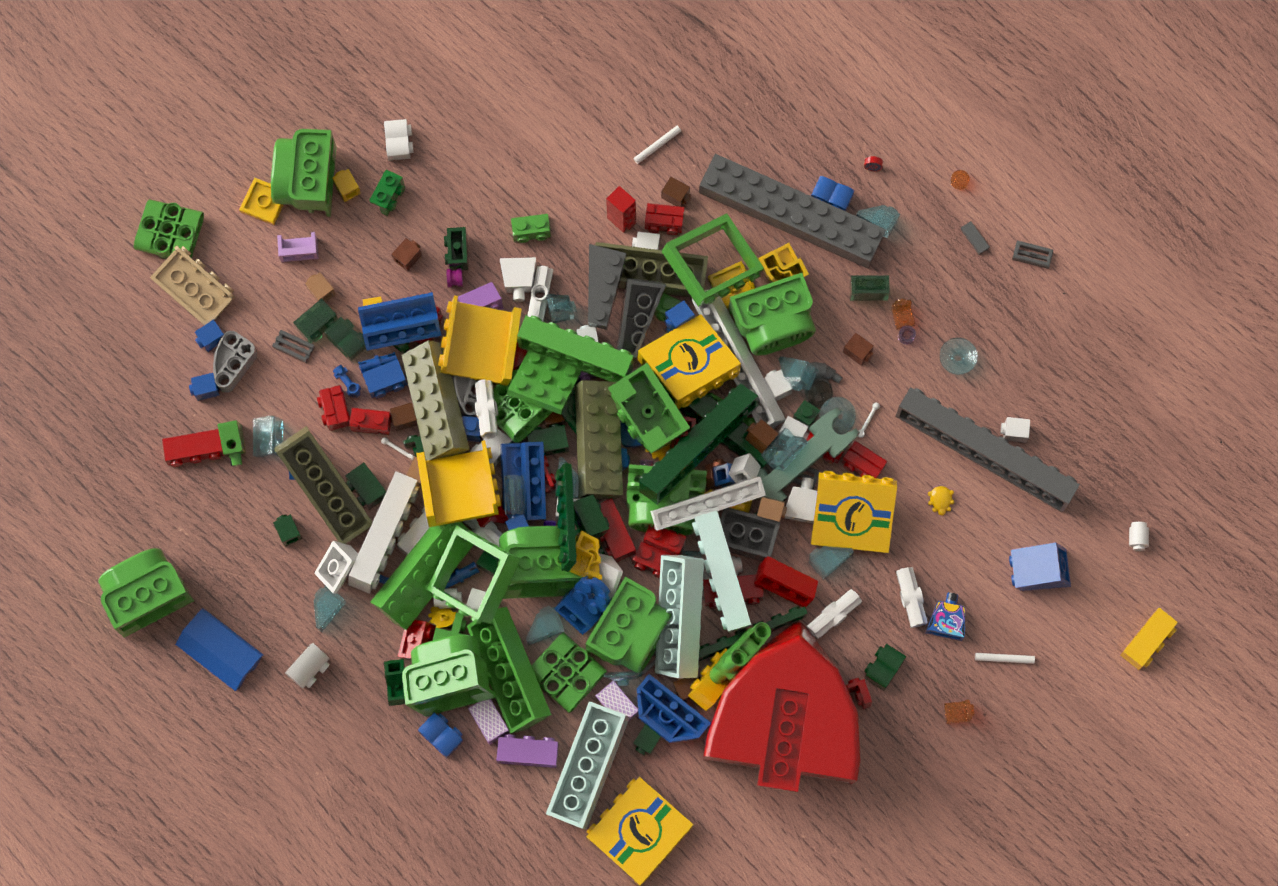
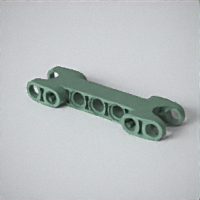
M839 407L823 415L811 425L809 430L814 436L770 474L763 468L759 470L757 477H761L766 494L765 497L785 501L788 497L782 491L827 452L835 458L860 434L857 428L842 435L834 431V422L842 413Z

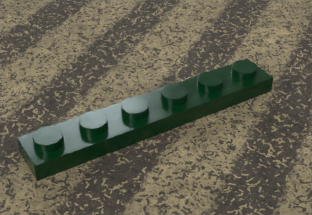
M564 462L555 475L558 485L556 489V496L558 497L557 513H559L557 527L560 529L558 545L561 551L559 555L561 571L569 572L577 560L572 464Z
M799 606L793 607L785 615L781 613L776 614L766 624L769 625L772 632L806 618L808 613L805 606L802 608ZM759 621L753 624L752 626L754 627L756 624L761 623L763 621ZM746 629L736 631L735 635L729 638L723 636L717 639L715 644L710 645L706 643L700 646L699 661L712 657L717 651L721 653L725 648L728 650L743 635Z

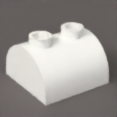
M311 643L285 674L301 688L305 686L310 688L317 680L314 676L318 671L323 673L330 665L327 662L329 657L314 643Z

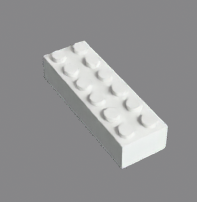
M397 471L395 472L351 569L348 585L369 594L372 589L376 590L380 581L379 572H384L387 565V554H392L395 547V537L399 538L403 529V520H407L410 514V503H414L418 496L419 487H416V479Z

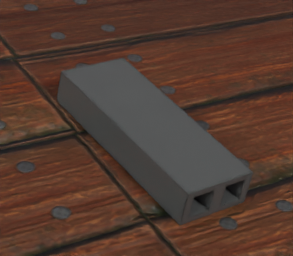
M971 221L961 227L960 230L979 255L990 248Z

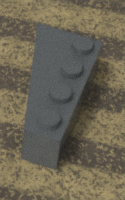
M589 244L588 324L589 326L607 330L627 256L626 253Z
M633 278L626 279L617 350H627L633 355V358L637 357L638 350L641 348L656 307L666 287L665 283Z

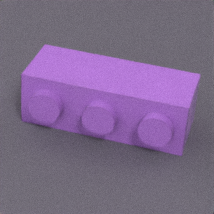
M504 734L503 737L498 739L496 761L500 764L557 768L559 743L554 738L544 737L543 740H535L533 736H523V739L515 738V735Z

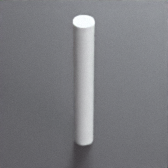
M678 126L674 127L633 158L637 164L642 162L679 134L681 129Z
M975 653V661L1034 664L1035 656Z

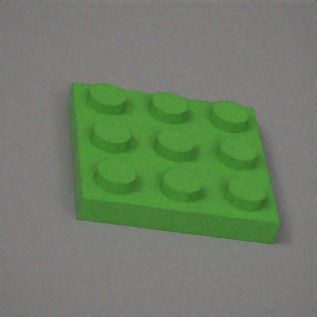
M528 350L508 388L507 395L561 415L581 375L582 369Z

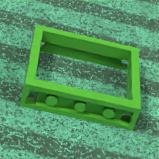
M727 213L667 242L662 250L665 258L698 307L703 304L713 303L715 298L719 296L721 298L727 296L733 289H741L748 281L754 282L757 278L761 277L760 273L764 269ZM723 229L749 270L705 292L678 251Z
M456 526L427 590L433 593L432 597L435 599L445 600V605L454 609L458 608L460 614L467 617L469 615L472 616V621L481 624V622L491 624L521 559L476 533ZM467 541L501 560L478 611L444 591Z

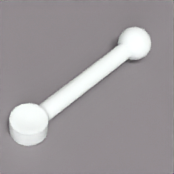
M876 402L872 405V411L870 412L862 429L859 430V438L864 437L865 429L867 428L875 411L880 408L879 403Z
M384 437L381 439L382 444L389 445L413 461L415 456L389 442L388 438Z

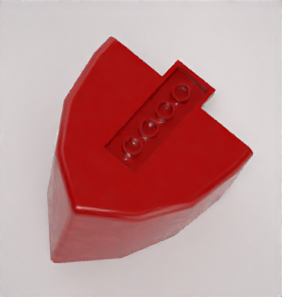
M801 621L793 623L761 646V649L737 672L725 687L706 737L703 756L704 761L711 760L760 768L757 786L798 792L801 775L853 784L858 781L861 761L859 717L856 706L838 668Z

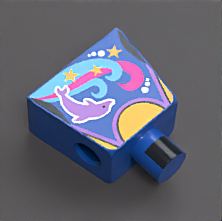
M948 592L945 602H937L926 629L927 634L958 641L964 639L965 607L957 605L958 594Z

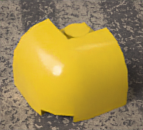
M790 243L758 258L764 267L763 272L772 283L802 273L804 277L809 275L801 258H797Z

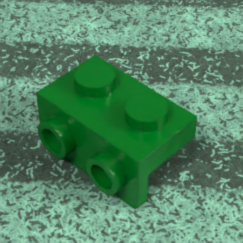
M385 170L369 200L370 203L379 206L382 214L388 216L390 211H394L398 196H401L405 190L403 177L389 170Z

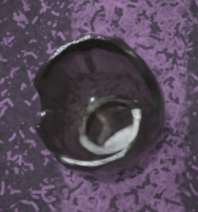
M819 377L810 380L804 390L805 399L817 408L829 405L833 397L832 385L826 379Z

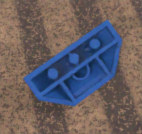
M650 674L636 689L639 719L669 743L699 739L711 724L710 721Z

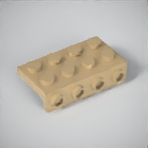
M176 246L173 253L150 278L203 325H206L213 319L215 321L234 300L235 296L232 294L234 290L226 283L224 286L218 282L220 278L212 271L210 273L203 269L205 265L200 260L196 259L194 261L189 257L191 253L184 246L181 249Z

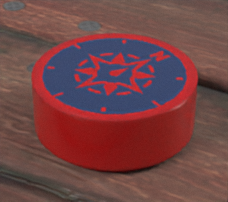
M876 156L867 157L864 161V168L869 171H880L883 168V160Z

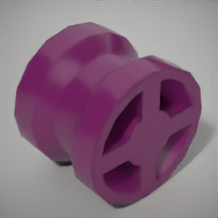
M462 268L454 271L447 269V287L452 288L456 285L463 287Z

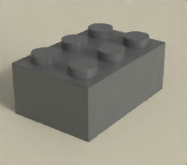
M729 507L723 509L720 522L729 552L763 561L767 556L771 557L780 522Z

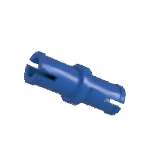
M393 352L380 357L376 355L372 359L358 362L361 374L395 361L397 356Z
M473 561L461 569H455L445 589L459 582L462 584L465 582V579L480 573L478 568L470 571V569L476 567L475 562Z

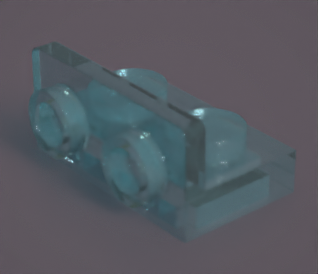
M273 415L253 419V456H278L274 448L283 442L284 424L282 419Z
M784 428L761 456L771 468L784 471L808 442L804 437L794 436L789 429Z
M504 476L505 514H525L524 476Z

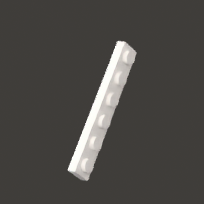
M756 477L650 512L655 529L660 530L694 519L696 516L719 511L766 496L761 477Z

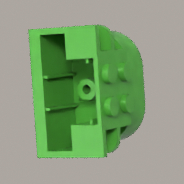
M299 129L294 133L293 139L278 138L276 140L271 171V197L274 204L293 205L297 209L308 210L309 213H314V210L325 211L327 217H331L334 184L332 177H334L337 150L331 130Z
M802 273L730 297L729 314L733 315L735 326L740 334L746 337L752 354L756 356L771 354L808 340L816 332V327L810 315L813 301Z
M648 363L608 388L612 399L616 403L619 419L622 423L626 424L631 437L642 444L650 453L660 450L689 431L690 426Z
M629 464L627 484L629 527L646 533L649 525L650 527L654 525L650 511L705 494L707 471L692 470L657 505L639 492V479L643 474H647L653 466ZM694 518L663 529L673 530L677 534L692 535L695 533L692 523L696 521Z
M557 526L518 527L506 531L500 536L499 547L521 559L503 599L564 596L582 578L574 573L561 571V562H559L561 551L558 545L560 529Z
M159 548L142 551L105 571L98 580L103 591L101 603L114 629L124 638L194 602L180 574L167 561L163 551Z
M625 577L585 643L586 651L589 655L593 653L600 657L604 662L607 661L612 665H623L635 673H641L656 651L657 642L660 639L659 636L671 619L672 614L667 613L666 608L656 603V597L652 591Z
M452 635L416 646L411 651L412 665L407 666L402 673L405 705L425 717L433 713L438 714L497 697V693L489 687L492 675L487 672L486 662L481 658L479 640L471 635Z

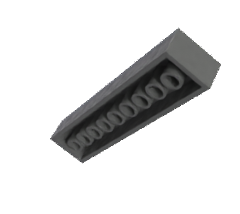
M718 154L714 155L699 185L700 194L869 269L886 231L882 227Z
M910 387L898 407L895 416L898 419L1062 513L1080 485L1075 478L1059 473L1060 471L1056 467L1043 464L1040 458L1036 456L1031 457L1026 454V451L1021 447L1010 445L1007 439L1000 436L996 437L988 428H981L975 425L972 419L968 417L963 418L958 415V412L953 408L942 406L939 400L928 398L920 389Z

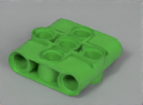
M149 199L134 240V249L167 259L173 253L176 246L180 249L184 246L191 253L189 257L192 258L203 224L204 212L181 207L177 203L168 204ZM178 211L176 216H170L172 212ZM150 224H155L152 229H147ZM173 228L171 233H165L167 229ZM187 232H190V233H191V235H190L189 237H187V238H184V237H183V235H184L185 233H187ZM162 246H168L167 249L160 251Z
M518 369L512 371V378L508 386L498 384L493 389L494 399L498 408V416H496L497 425L515 443L522 441L552 413L550 410L506 395Z
M761 622L753 628L749 627L710 670V679L717 684H721L727 679H732L770 637L771 629L769 625Z
M564 632L531 665L540 688L568 713L577 707L607 673L605 668ZM577 654H583L585 659L583 662H576L574 657ZM550 655L557 657V661L554 664H549L546 661ZM565 668H569L572 671L568 677L561 675V671ZM583 681L587 685L585 689L578 690L575 687L576 683ZM550 683H557L559 687L556 691L548 690V685Z

